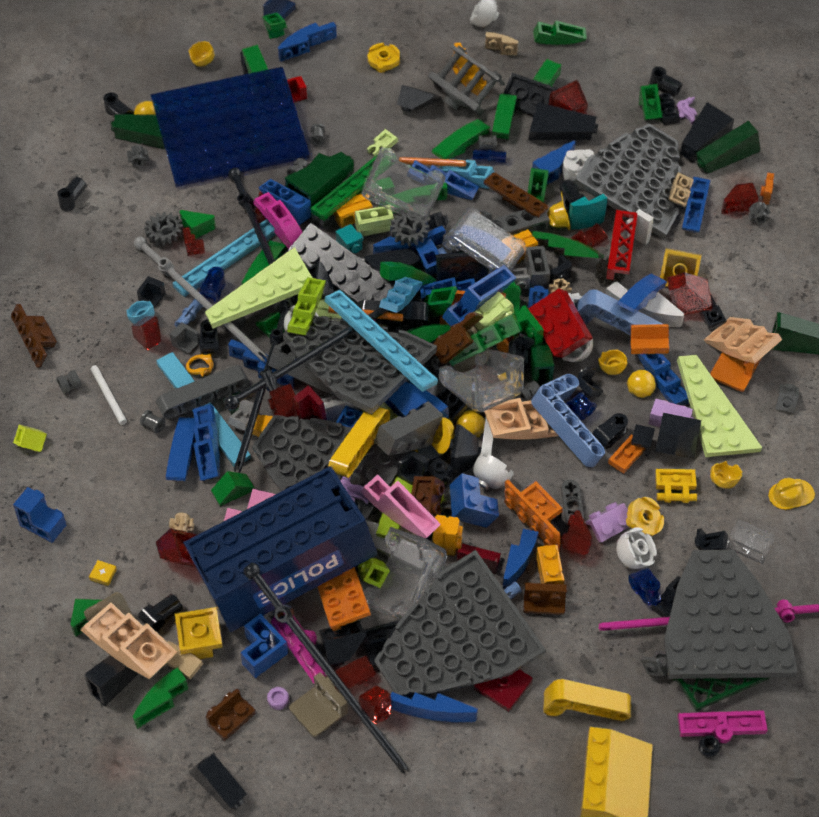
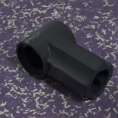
M657 66L652 69L649 85L657 84L658 89L662 88L677 96L683 83L667 75V71L663 67Z
M109 92L104 95L103 100L107 114L114 116L115 114L134 115V111L121 102L116 93Z
M76 176L66 188L58 190L57 195L61 210L70 211L75 208V201L87 188V184L82 178Z
M570 179L564 180L559 185L568 213L571 203L585 197L579 193L576 185L573 183L574 181H570Z
M170 594L156 605L144 607L138 617L144 625L147 623L157 632L164 626L167 619L182 610L183 607L179 599L175 595Z

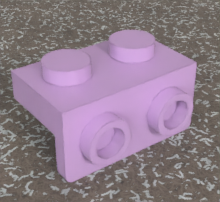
M611 503L605 507L606 510L604 512L596 511L589 515L590 519L585 521L586 525L591 526L599 543L629 528L626 524L627 508L624 503Z

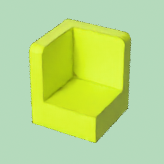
M19 425L13 443L23 448L41 452L47 433Z

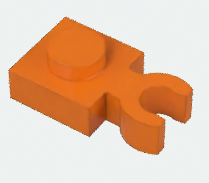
M767 172L765 186H761L760 196H763L762 203L769 205L774 173Z

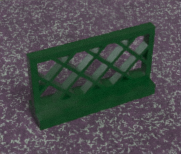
M770 677L742 678L744 682L739 686L730 683L731 678H728V682L715 678H696L694 686L686 684L683 679H673V681H677L695 711H699L766 681ZM698 680L710 682V689L706 690L697 687ZM713 683L726 687L725 692L719 694L711 691ZM698 692L708 696L705 701L698 703L694 694Z

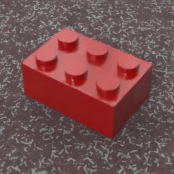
M558 288L528 308L544 329L543 336L555 357L564 358L593 339L568 292Z

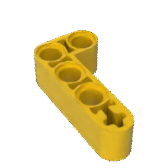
M558 679L554 680L544 691L543 712L549 716H558L568 709L614 720H628L631 717V696L619 691Z

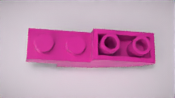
M267 192L254 199V205L275 228L274 233L289 249L302 234V230L282 201H276Z

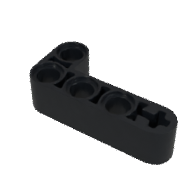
M362 300L359 301L358 307L364 310L375 311L380 308L381 301ZM409 302L402 310L397 312L398 314H403V321L376 319L377 324L409 325L416 328L431 325L432 311L428 303Z

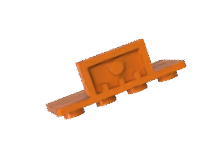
M722 352L710 375L715 381L744 392L761 359L756 363H752Z
M506 480L504 490L506 506L510 510L513 509L520 521L526 522L530 526V530L539 532L538 536L543 540L545 546L557 545L560 552V532L549 521L562 513V507L537 481L520 492L509 480Z
M355 567L318 586L327 619L333 631L341 629L340 626L371 615Z

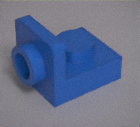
M543 286L530 288L528 308L548 296V289H545Z

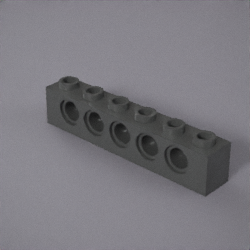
M521 210L471 227L502 241L527 229L531 234L533 231L547 232L549 231L550 219L546 212L539 218H536L527 211ZM455 232L443 235V248L447 253L470 252L453 237Z

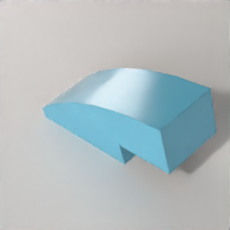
M466 160V167L440 166L439 168L446 173L450 169L480 186L479 188L490 189L484 185V180L494 172L493 167L477 166L475 160Z

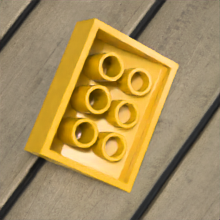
M589 727L580 817H648L653 744L611 729Z

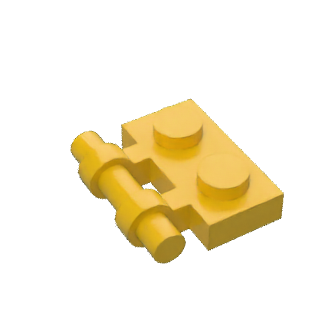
M695 469L655 470L656 489L664 490V493L656 494L657 501H664L665 503H671V501H682V503L697 501V494L689 493V490H696ZM671 490H682V493H671Z

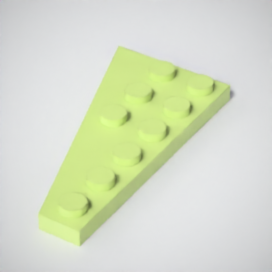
M294 247L205 311L206 317L212 328H216L299 294L308 277L312 278Z
M679 356L677 363L690 407L693 409V417L702 420L699 437L705 457L761 452L762 446L698 356Z

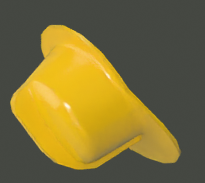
M561 192L562 201L551 206L547 211V215L550 219V226L555 228L567 227L570 230V222L563 204Z
M442 417L434 436V441L431 444L438 453L444 454L455 436L453 423L449 419Z
M793 478L780 480L771 487L768 494L772 505L783 510L807 505L813 501L815 496L814 489L808 482Z

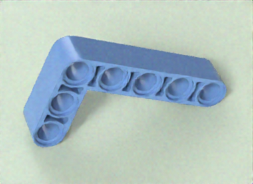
M589 290L575 303V307L585 325L596 317L631 335V325L662 324L639 311L631 312L617 305L618 300L598 290Z
M565 374L542 385L531 399V403L585 466L592 468L603 457L605 449L564 403V400L568 399L579 386L577 377L572 374Z

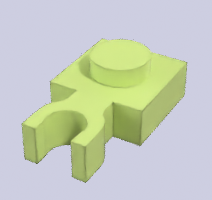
M385 129L373 139L374 144L370 145L367 151L369 154L374 151L373 156L375 157L382 150L387 152L398 142V139Z

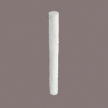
M96 365L92 366L90 370L120 425H124L127 422L99 368Z

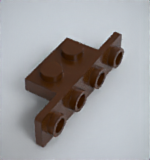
M493 172L484 180V185L502 195V199L520 210L527 211L536 218H539L548 210L547 204L496 172Z
M16 304L11 313V319L21 335L25 347H27L31 355V359L37 368H41L47 356L43 347H55L57 341L44 316H27L22 305Z
M477 312L468 313L464 320L451 326L446 334L437 337L433 343L437 346V352L431 358L437 355L440 362L446 364L471 345L473 340L467 331L484 318L482 314Z

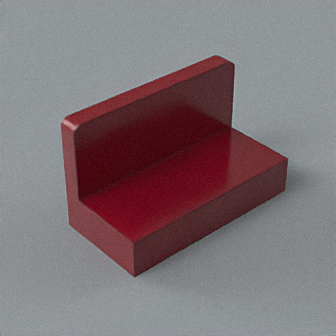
M462 543L461 549H458L457 561L476 550L489 570L496 574L501 553Z

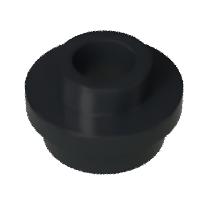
M704 736L699 741L698 749L702 755L714 757L720 751V743L714 736ZM710 745L713 749H707L705 746Z

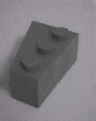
M428 401L423 404V408L417 411L412 409L409 411V415L403 418L398 416L381 425L374 442L388 456L429 447L434 441V436L443 414Z

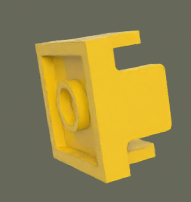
M217 607L175 614L180 654L191 653L198 659L213 657V649L223 647Z

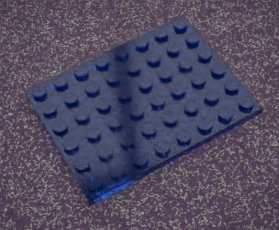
M283 66L150 94L175 187L228 176V171L231 168H238L242 173L296 161L298 158H310Z

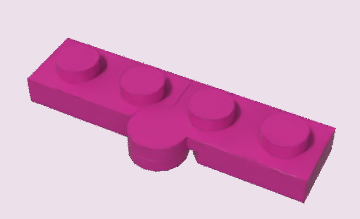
M274 617L271 623L287 641V646L314 683V676L320 672L326 678L327 675L288 624L280 622ZM302 628L315 645L317 641L316 633Z
M764 710L678 713L677 717L680 737L711 735L715 736L720 743H728L732 735L767 733Z

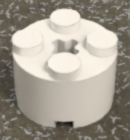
M590 149L568 151L563 160L562 180L570 179V181H574L588 157L594 156L593 151Z

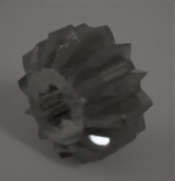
M608 256L605 260L600 259L599 263L595 266V278L598 279L599 284L604 283L605 287L612 285L616 281L621 283L625 278V274L615 273L614 280L606 279L609 262ZM621 260L616 263V267L625 268Z

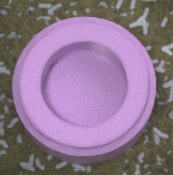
M281 687L271 689L267 695L269 706L275 710L285 708L289 702L288 692Z

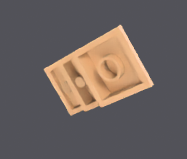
M729 317L726 322L722 323L704 339L705 343L717 350L752 363L759 361L782 340L779 334L767 332L764 326L753 325L750 319Z
M521 398L483 405L493 438L541 439L559 436L533 407L531 400L522 402Z
M111 602L81 629L84 634L112 657L148 679L155 675L177 654V651L147 623L144 626L141 625L130 613L124 615Z

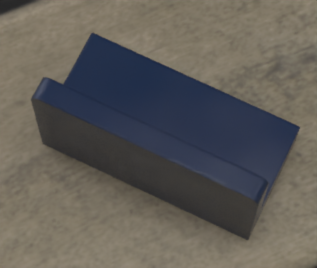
M268 0L263 4V16L278 13L285 19L296 9V3L290 0Z

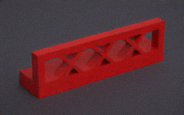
M616 210L606 279L614 280L615 273L629 274L637 212ZM622 218H633V221L626 224ZM627 231L631 236L624 239L620 234ZM623 245L629 250L624 254L618 250ZM623 260L627 266L626 268L616 267V263Z

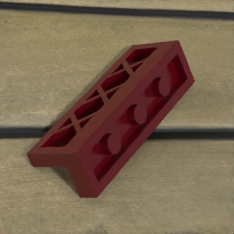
M309 385L293 397L299 419L310 420L311 418L327 420L324 402Z

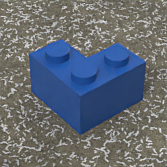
M462 473L450 484L452 517H458L459 521L485 528L499 517L498 500L480 495L478 477Z
M27 487L13 504L19 525L51 543L67 526L64 514L58 509L53 510L48 507L44 494L39 490Z
M261 614L244 625L246 639L251 645L240 652L242 665L254 678H257L288 654L287 641Z

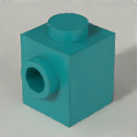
M351 224L336 231V241L347 250L355 254L363 249V236Z

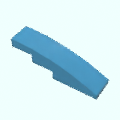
M408 277L395 281L394 288L388 290L387 297L381 300L379 307L396 313L399 312L413 299L423 282Z

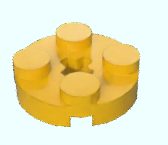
M378 43L370 47L367 61L377 72L383 73L386 70L399 66L400 51L392 44L387 46L384 43Z
M642 497L629 504L626 524L632 529L635 527L642 528L641 532L645 535L653 536L662 530L664 516L660 515L659 509L661 508L656 501L649 497Z

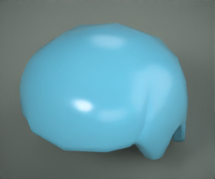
M137 301L126 312L130 322L139 326L150 323L154 317L155 310L150 301Z

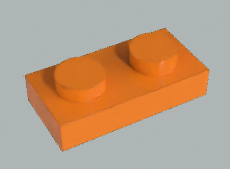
M632 434L608 461L609 465L623 474L646 450V448L631 444Z

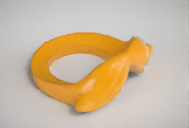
M211 354L195 355L186 363V369L190 375H201V377L209 375L214 367ZM196 359H202L209 365V368L191 369L190 364Z

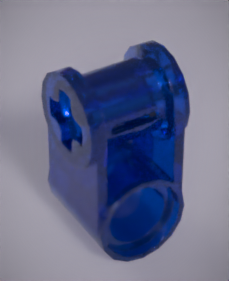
M221 267L209 269L199 290V293L204 298L212 299L217 303L226 286L224 270Z
M583 392L565 403L580 421L589 417L597 408V404L588 400Z
M644 568L628 575L631 588L645 604L653 606L660 603V582L649 568Z

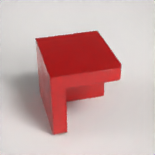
M302 76L282 81L283 94L289 104L307 99V87Z

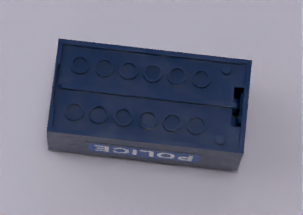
M331 466L183 542L230 633L246 625L259 614L263 616L275 609L255 581L245 577L243 570L250 563L253 562L259 565V574L282 604H286L378 555L365 518Z

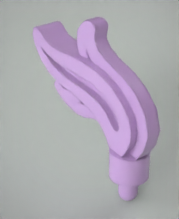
M688 97L677 103L680 119L686 117L691 124H694L695 117H697L695 109L689 107L695 97Z
M351 476L349 478L343 477L340 480L354 502L355 499L364 501L365 504L369 503L368 499L360 493L363 487L350 483Z

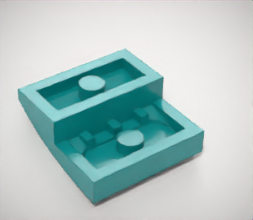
M601 194L590 201L583 197L571 203L569 211L570 230L585 229L603 223L608 198Z

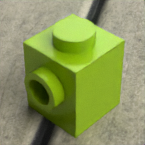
M374 557L359 564L357 568V573L363 581L379 588L382 587L390 572L383 561Z

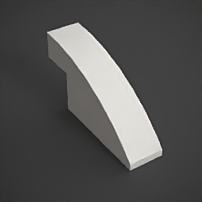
M616 281L606 288V295L619 301L628 290ZM657 292L655 298L648 301L646 307L638 310L662 324H668L669 327H681L683 324L684 313L659 292Z

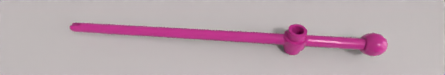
M783 599L777 603L775 610L783 622L789 623L794 620V614L819 612V604L792 606L788 600ZM670 617L603 622L599 624V630L608 631L666 626Z

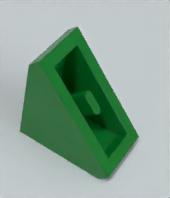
M531 168L527 193L544 203L549 170Z
M180 210L179 212L183 227L193 240L216 229L215 215Z
M227 471L211 489V492L219 506H223L251 493L255 487L247 474Z
M75 599L70 624L75 637L83 633L81 629L88 623L84 611L102 600Z

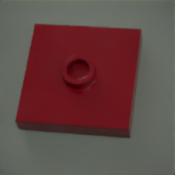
M519 669L509 676L475 684L474 690L507 712H510L533 682V678Z

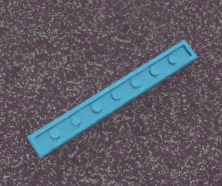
M267 219L260 223L266 241L276 235L274 233L275 228ZM254 228L182 277L195 289L211 280L260 246ZM177 281L172 283L173 287L182 296L186 297L189 295Z
M341 290L325 296V302L419 390L423 392L437 384L438 379Z
M173 352L156 360L158 367L175 389L194 382ZM214 407L219 448L235 467L241 441ZM248 451L244 462L251 459V455Z

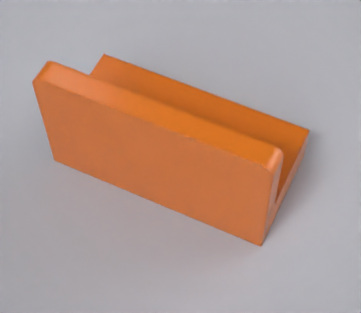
M631 325V354H669V325Z

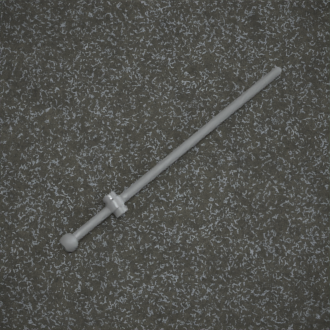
M139 236L135 238L134 247L138 250H143L158 264V268L163 275L171 276L207 310L213 306L174 270L171 260L165 257L161 258L147 245L148 242L145 237ZM233 323L223 324L260 360L265 361L261 355L268 359V356Z

